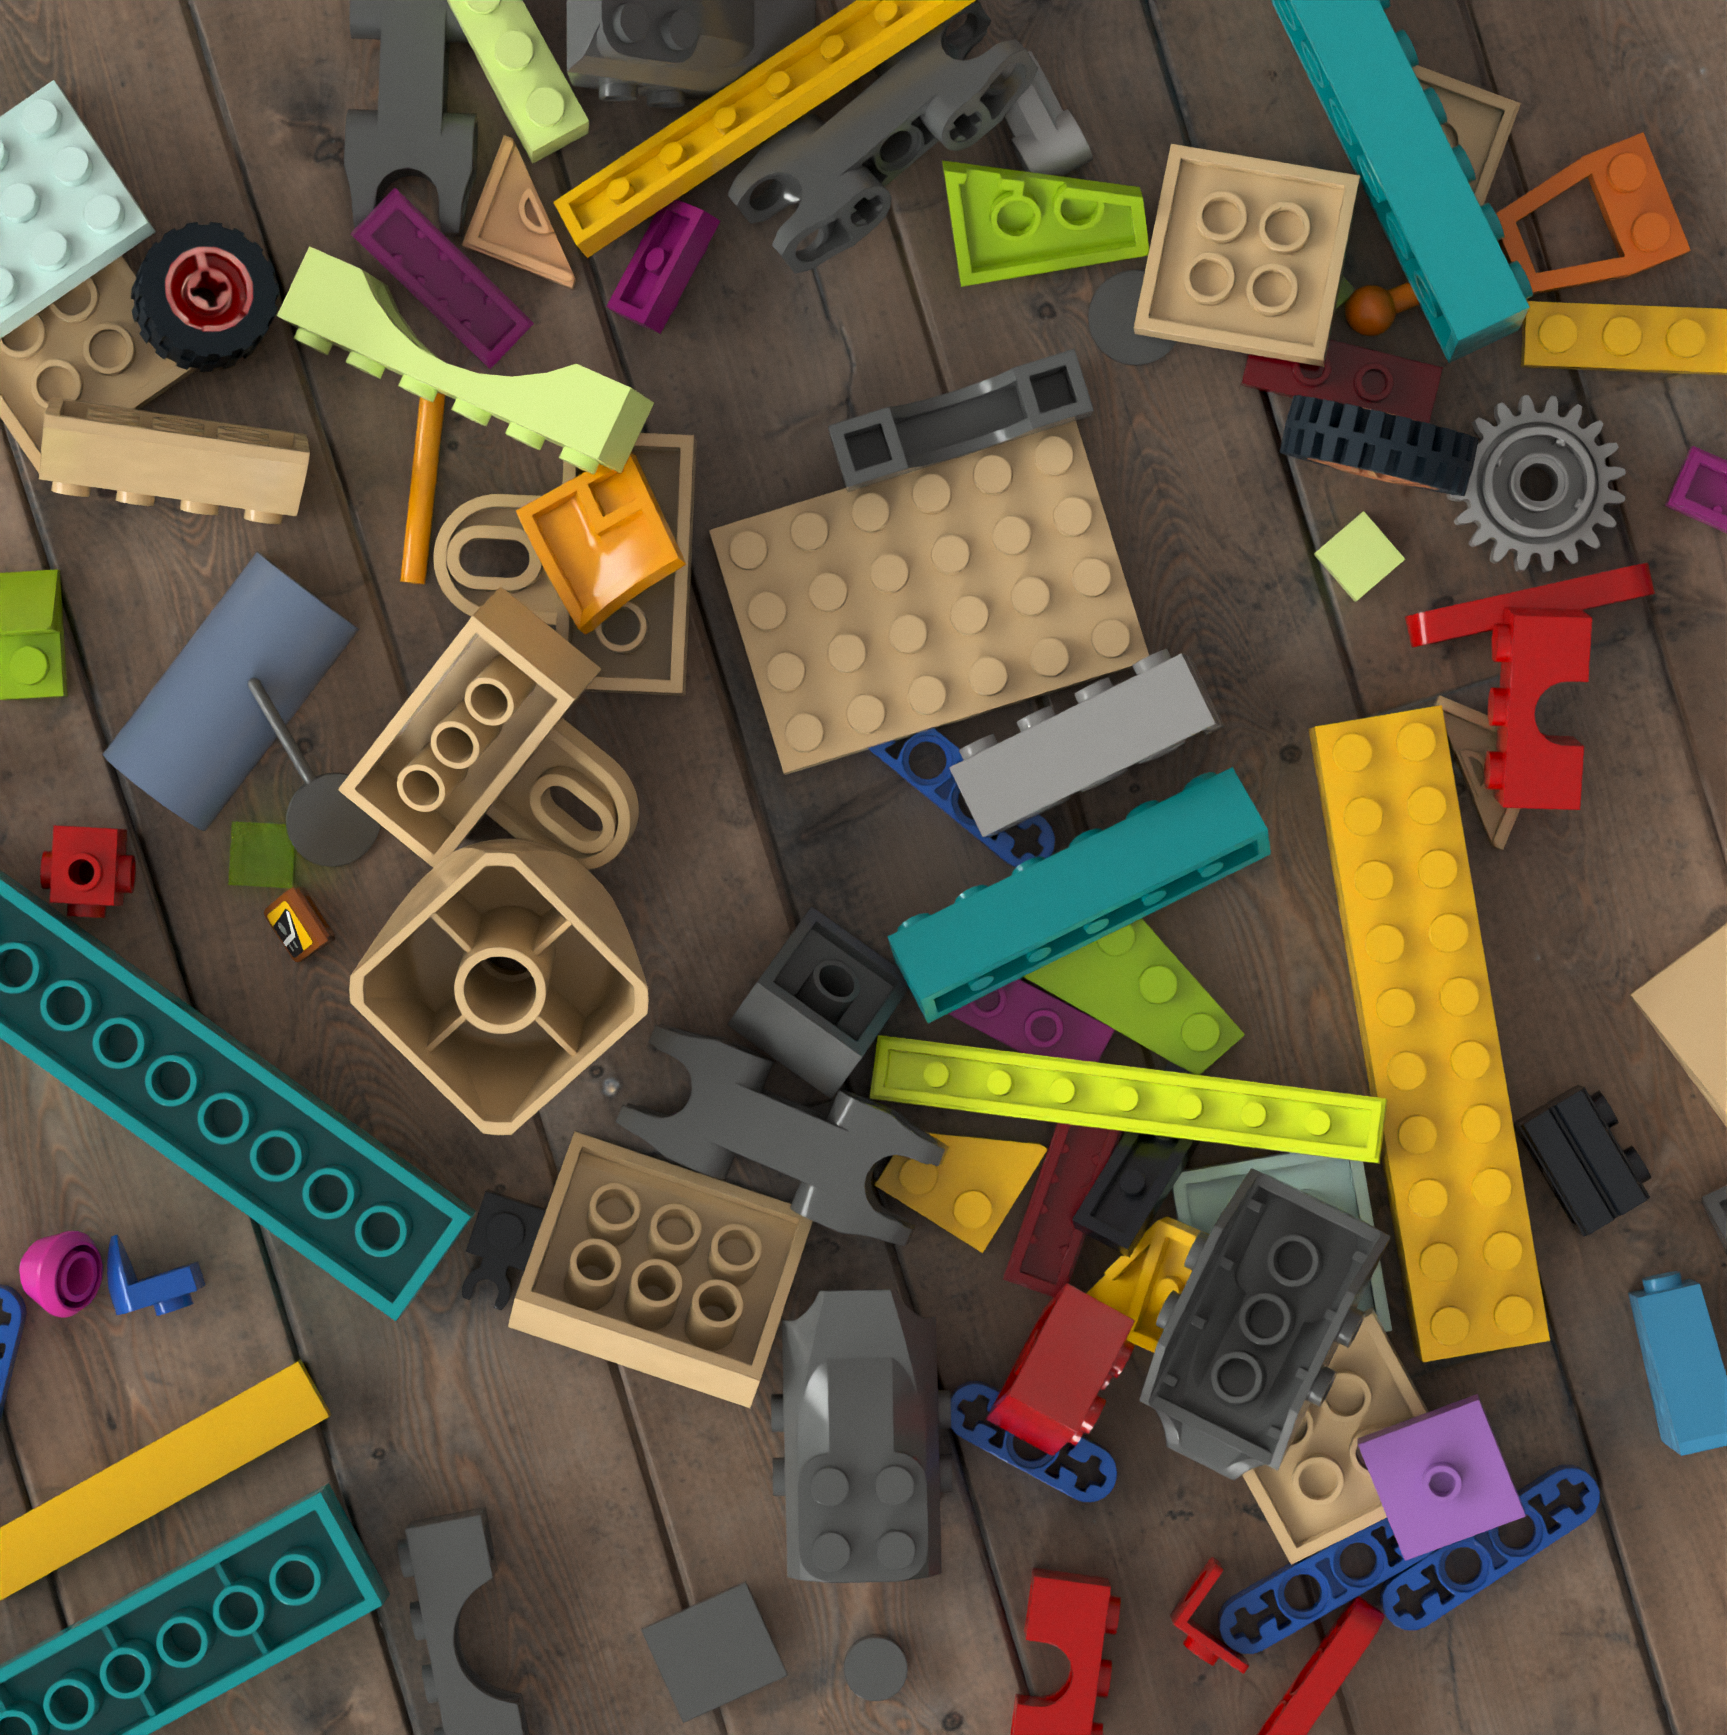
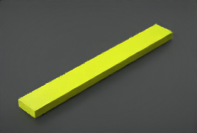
M878 1035L870 1099L1376 1164H1380L1387 1108L1386 1098Z

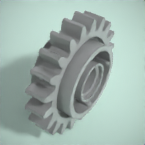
M1524 395L1518 403V416H1514L1510 409L1501 402L1494 406V417L1497 426H1492L1488 421L1480 417L1472 422L1473 429L1479 436L1480 442L1477 445L1474 466L1465 496L1446 495L1448 500L1464 501L1467 503V510L1460 513L1455 518L1454 523L1455 525L1476 523L1478 529L1469 541L1471 547L1478 546L1488 539L1493 541L1494 546L1491 550L1490 562L1495 564L1508 551H1512L1514 553L1515 571L1522 572L1528 566L1531 555H1535L1541 571L1545 573L1552 571L1554 552H1558L1561 558L1570 566L1578 562V552L1575 547L1576 541L1589 550H1596L1601 545L1596 534L1592 531V527L1612 529L1617 524L1614 518L1606 513L1603 508L1604 505H1617L1625 501L1624 495L1608 488V482L1614 481L1626 474L1625 469L1615 466L1608 467L1605 464V459L1612 455L1619 446L1617 443L1596 445L1594 439L1604 425L1601 420L1588 425L1584 429L1579 427L1578 422L1582 414L1581 405H1575L1564 417H1560L1558 415L1557 397L1550 396L1543 404L1541 413H1537L1530 396ZM1537 467L1549 475L1552 489L1545 501H1533L1522 492L1520 477L1526 468Z

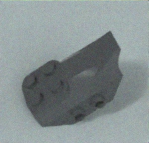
M567 0V73L572 86L599 89L600 100L633 101L638 99V95L647 96V106L683 107L685 106V99L710 98L816 27V0Z
M1251 1168L1215 1223L1210 1235L1200 1232L1196 1237L1184 1263V1267L1192 1270L1190 1277L1181 1294L1174 1290L1169 1294L1156 1321V1325L1164 1330L1157 1343L1139 1401L1156 1410L1165 1431L1166 1446L1234 1481L1245 1472L1263 1465L1278 1471L1310 1404L1313 1403L1321 1407L1334 1383L1337 1371L1328 1366L1339 1344L1349 1348L1363 1323L1366 1313L1357 1309V1306L1391 1236L1308 1193Z
M897 1289L820 1290L813 1304L802 1316L796 1320H782L783 1394H771L772 1432H784L785 1457L773 1458V1496H786L787 1577L824 1583L899 1582L929 1578L942 1574L940 1493L953 1492L952 1454H939V1429H951L950 1390H938L936 1316L920 1317L902 1300Z

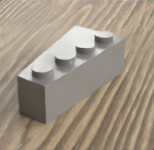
M1167 649L1161 650L1133 664L1136 676L1116 686H1113L1109 677L1104 678L1076 692L1074 695L1079 704L1057 715L1052 706L1045 707L1017 721L1021 732L1000 743L997 742L994 734H991L960 749L959 752L963 761L949 768L982 837H992L1068 801L1071 799L1070 795L1080 790L1083 793L1103 785L1127 772V767L1135 763L1143 764L1175 751L1179 746L1186 743L1185 739L1201 731L1206 736L1225 727L1193 659L1182 653L1171 658Z

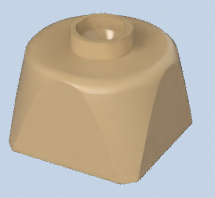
M522 839L482 841L456 850L438 863L408 893L384 925L351 974L349 986L350 1003L483 1134L512 1135L646 1016L649 1002L647 982L633 941L613 898L604 886L572 856L546 844ZM487 958H511L520 962L527 969L512 971L499 968Z

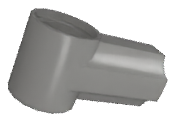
M1028 51L1038 67L1037 73L1029 88L1012 105L1003 119L1013 136L1010 141L1025 172L1064 176L1092 161L1093 155L1076 120L1068 109L1062 110L1033 53ZM1016 63L1006 67L991 85H996L1006 80L1012 74Z

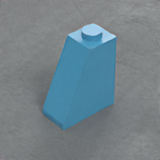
M1680 1271L1666 1272L1643 1278L1644 1289L1628 1292L1661 1441L1681 1456L1727 1446V1375L1701 1285L1692 1279L1682 1280Z

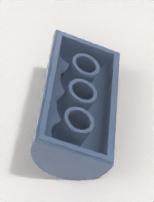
M256 552L102 755L118 771L152 798L191 825L206 831L277 738L276 733L249 689L248 681L251 678H258L279 715L285 725H287L360 629L261 553Z

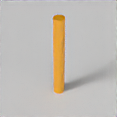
M437 393L434 402L421 397L419 399L400 582L426 584L446 396L442 393Z

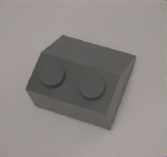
M811 906L727 1025L832 1099L866 1053L909 990V987L898 967Z

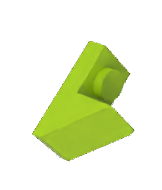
M60 570L0 573V700L68 697Z

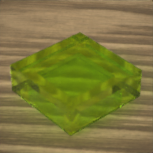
M232 821L228 885L275 888L294 887L296 849L288 837L286 824Z

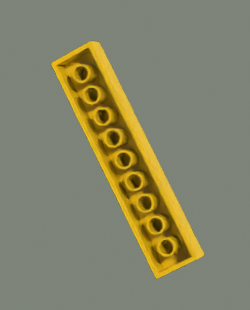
M1442 705L1309 728L1371 1097L1387 1099L1381 1159L1415 1356L1422 1362L1550 1341Z

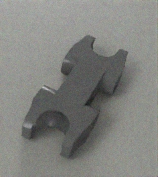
M350 0L351 38L380 40L378 110L348 109L346 115L344 168L352 199L354 229L382 201L383 194L390 184L402 177L417 176L427 179L437 188L441 233L445 237H462L470 195L477 178L478 118L477 113L447 112L450 42L469 43L447 0Z
M978 0L876 66L874 70L879 78L826 123L818 115L807 113L775 133L762 145L754 158L737 175L728 196L750 224L764 222L787 206L800 203L796 212L779 228L772 244L795 274L814 269L836 254L853 247L878 226L886 217L891 206V195L885 186L938 141L947 149L954 151L970 147L1000 123L1012 105L1029 88L1038 67L1017 39L1002 41L979 57L964 60L972 48L986 35L987 28L991 23V19ZM968 13L964 24L946 36V31L952 21L960 15ZM1016 63L1012 74L1006 80L999 84L991 85L1006 67ZM769 179H775L761 196L750 200L753 190L759 184ZM819 229L817 237L810 246L796 251L798 244L806 236Z
M664 1024L655 1025L648 1043L684 1064L690 1073L692 1081L690 1099L681 1111L674 1114L661 1113L642 1105L628 1103L627 1105H622L616 1123L648 1142L665 1158L718 1179H726L736 1153L798 1179L801 1182L790 1209L837 1232L872 1237L901 1246H906L910 1242L916 1226L909 1223L908 1219L892 1213L880 1205L873 1193L871 1183L873 1171L882 1158L892 1155L905 1156L924 1164L939 1166V1164H942L949 1146L916 1127L900 1112L842 1089L838 1090L827 1116L764 1089L774 1064V1060L722 1036L702 1035Z

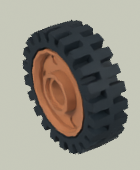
M1294 395L1284 428L1280 453L1375 480L1465 496L1474 466L1479 439L1456 430L1387 412L1342 404L1331 400H1322L1315 397Z

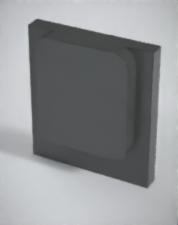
M746 1581L641 1629L683 1723L788 1676V1672Z

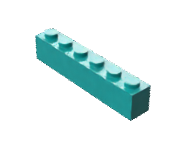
M1233 767L1219 774L1215 772L1201 774L1187 783L1182 792L1162 802L1151 800L1142 803L1130 811L1125 820L1105 830L1095 828L1085 831L1074 838L1068 848L1048 858L1039 856L1026 860L1014 869L1011 876L989 887L987 885L974 886L960 894L954 904L932 915L921 913L907 919L898 927L896 933L887 936L894 960L927 1023H930L1270 855L1268 828Z

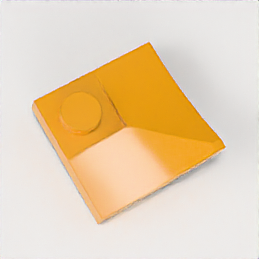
M632 452L622 473L599 464L595 474L584 472L516 510L520 522L556 592L577 628L585 635L596 629L610 615L638 594L687 565L637 457Z

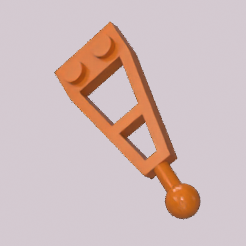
M1644 132L1581 157L1496 213L1504 232V238L1498 241L1508 264L1514 261L1520 263L1530 282L1533 295L1626 278L1691 251ZM1587 177L1619 258L1536 273L1516 222ZM1409 282L1389 290L1377 285H1365L1356 289L1349 296L1345 306V315L1348 324L1354 331L1365 336H1376L1384 333L1391 327L1396 314L1420 304Z

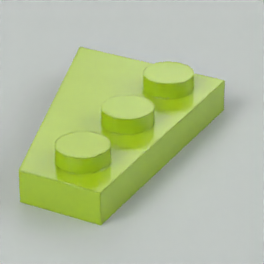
M942 160L961 287L1143 257L1149 254L1144 201L1140 187Z
M1142 918L1023 976L1195 1075L1202 1074L1245 1035Z

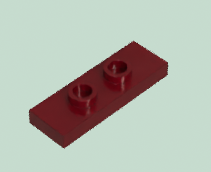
M1329 339L1324 367L1248 354L1240 385L1293 398L1294 395L1331 400L1429 423L1443 367Z
M1061 1123L1056 1124L1005 1269L1003 1280L1051 1297H1055L1067 1283H1070L1086 1234L1074 1228L1072 1219L1118 1146L1123 1131Z

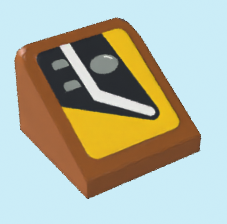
M305 887L290 888L264 911L265 918L295 962H302L335 940V933Z

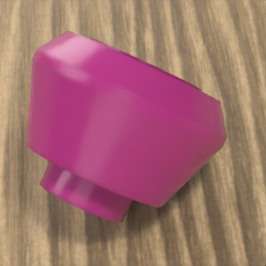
M66 1231L40 1238L28 1248L21 1259L19 1267L21 1284L26 1294L49 1314L61 1318L73 1316L92 1302L100 1288L103 1276V1264L100 1253L94 1241L88 1235L79 1231Z

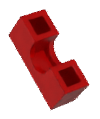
M1504 607V622L1494 624L1492 632L1493 662H1501L1500 687H1491L1489 692L1488 721L1490 726H1497L1496 751H1487L1485 756L1484 783L1486 789L1493 790V797L1503 808L1580 810L1584 746L1574 736L1548 735L1540 732L1535 721V708L1540 696L1549 687L1560 682H1588L1592 617L1582 609Z
M1038 1568L1032 1569L1024 1628L1025 1638L1028 1641L1048 1643L1061 1649L1070 1661V1672L1064 1685L1052 1694L1046 1696L1015 1694L1010 1735H1103V1723L1093 1722L1096 1697H1108L1111 1680L1112 1660L1101 1659L1105 1634L1116 1635L1121 1604V1597L1110 1595L1111 1585L1108 1578Z

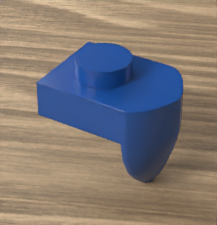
M118 1234L111 1236L107 1256V1280L109 1294L116 1315L129 1313L151 1305L154 1306L157 1316L192 1305L193 1301L190 1293L206 1285L198 1261L137 1280L131 1261Z

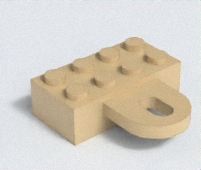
M640 433L631 451L637 457L687 565L661 579L628 601L590 633L585 635L577 628L542 566L516 513V510L541 496L513 494L483 495L467 501L454 510L443 523L434 546V569L442 591L451 603L472 617L501 586L547 625L556 626L558 634L601 668V671L585 689L586 692L685 696L697 448L695 436ZM563 461L562 484L586 471ZM475 540L517 541L527 548L530 560L525 572L517 577H480L470 575L465 571L462 566L461 555L464 548Z
M501 586L470 618L338 789L433 868L457 850L485 814L516 839L530 840L557 848L572 856L587 870L607 864L620 853L633 836L639 817L637 794L623 768L563 718L601 671V668ZM561 786L572 792L599 815L603 829L601 831H591L579 824L555 804L550 794V787Z

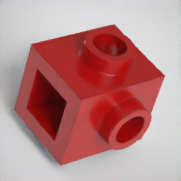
M53 825L52 851L43 852L40 868L41 888L50 889L49 903H67V916L105 918L106 906H122L124 903V893H133L136 879L135 856L126 855L127 829ZM88 861L94 868V876L89 883L83 877V867Z

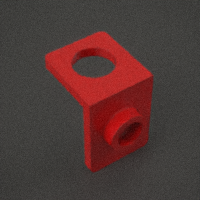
M1211 1557L1172 1611L1170 1617L1173 1625L1188 1635L1183 1641V1645L1212 1666L1221 1658L1244 1674L1249 1667L1246 1658L1190 1618L1224 1570L1221 1562Z

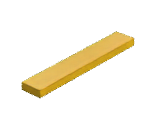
M298 1360L1 1526L0 1601L329 1418L332 1414L302 1360Z

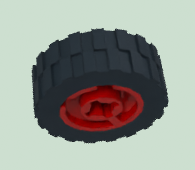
M198 222L187 223L182 229L176 230L173 228L165 233L159 243L155 242L148 250L132 286L131 299H134L132 315L134 322H138L141 328L139 334L145 343L149 342L156 349L155 353L162 359L168 358L177 363V367L186 370L191 367L200 369V372H212L214 368L223 367V369L235 366L238 359L242 357L246 359L254 352L259 342L261 343L277 312L278 306H275V301L279 296V285L275 283L273 276L275 269L271 261L266 260L262 254L263 249L256 242L252 243L244 237L245 233L236 228L233 230L224 228L222 223L210 222L209 225H198ZM198 288H207L214 293L216 302L213 307H209L208 301L203 300L200 296L192 297L193 292Z

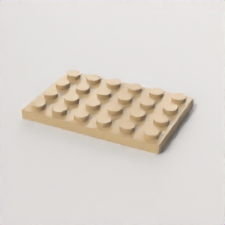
M1076 421L847 492L846 488L709 530L784 775L868 750V748L890 741L904 739L929 729L943 727L1133 668V664L1149 656Z

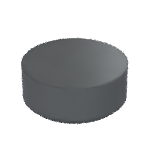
M880 1634L864 1636L854 1642L846 1654L844 1661L846 1682L857 1696L865 1700L883 1701L893 1697L901 1690L907 1678L908 1665L905 1652L895 1640L888 1636Z

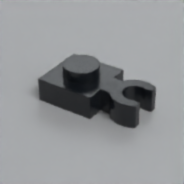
M488 1189L485 1191L466 1252L483 1257L481 1266L475 1268L464 1280L462 1286L463 1298L470 1300L475 1292L476 1284L480 1280L489 1279L497 1285L499 1290L494 1308L502 1310L507 1305L512 1295V1283L507 1275L509 1267L525 1271L546 1212L545 1208Z

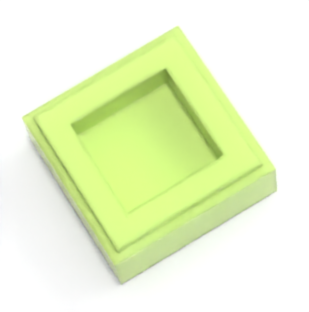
M1364 511L1314 553L1317 559L1355 602L1405 560Z

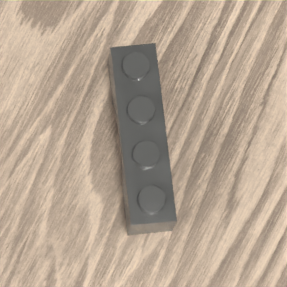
M1071 349L1011 368L997 376L949 393L909 404L889 406L829 425L828 432L847 492L1060 425L1089 418L1094 409L1075 349Z
M486 1507L411 1521L405 1529L407 1538L398 1540L397 1546L404 1578L414 1576L419 1599L417 1602L410 1603V1616L416 1640H427L431 1664L422 1665L424 1690L428 1703L439 1702L443 1727L434 1728V1735H530L522 1694L498 1688L480 1677L467 1661L460 1643L459 1621L465 1601L476 1589L492 1579L498 1569Z

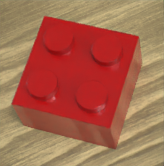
M1067 1283L1042 1310L986 1420L1051 1456L1055 1455L1067 1442L1076 1446L1084 1433H1090L1106 1404V1400L1097 1395L1099 1390L1104 1391L1113 1377L1118 1378L1134 1350L1135 1344L1126 1340L1135 1320Z

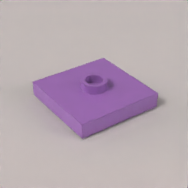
M1478 1394L1357 1438L1358 1447L1405 1561L1526 1517L1525 1509Z

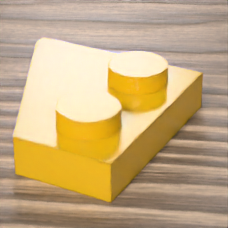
M925 1132L949 1146L942 1164L935 1166L921 1163L909 1157L892 1155L875 1182V1186L983 1253L1048 1148L1035 1142H1017Z
M1168 1216L1157 1220L1144 1233L1130 1258L1125 1255L1120 1256L1104 1272L1105 1275L1086 1293L1135 1320L1126 1340L1153 1353L1155 1352L1157 1343L1164 1330L1156 1325L1158 1315L1167 1297L1173 1290L1180 1294L1182 1293L1192 1270L1184 1267L1186 1257L1196 1237L1203 1231Z

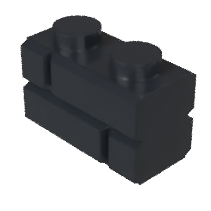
M1577 1085L1516 1120L1513 1125L1578 1234L1585 1237L1647 1201L1650 1196L1643 1183L1651 1179V1175L1635 1148L1631 1145L1622 1150L1612 1134L1610 1128L1619 1122L1603 1094L1598 1090L1589 1095L1585 1087Z

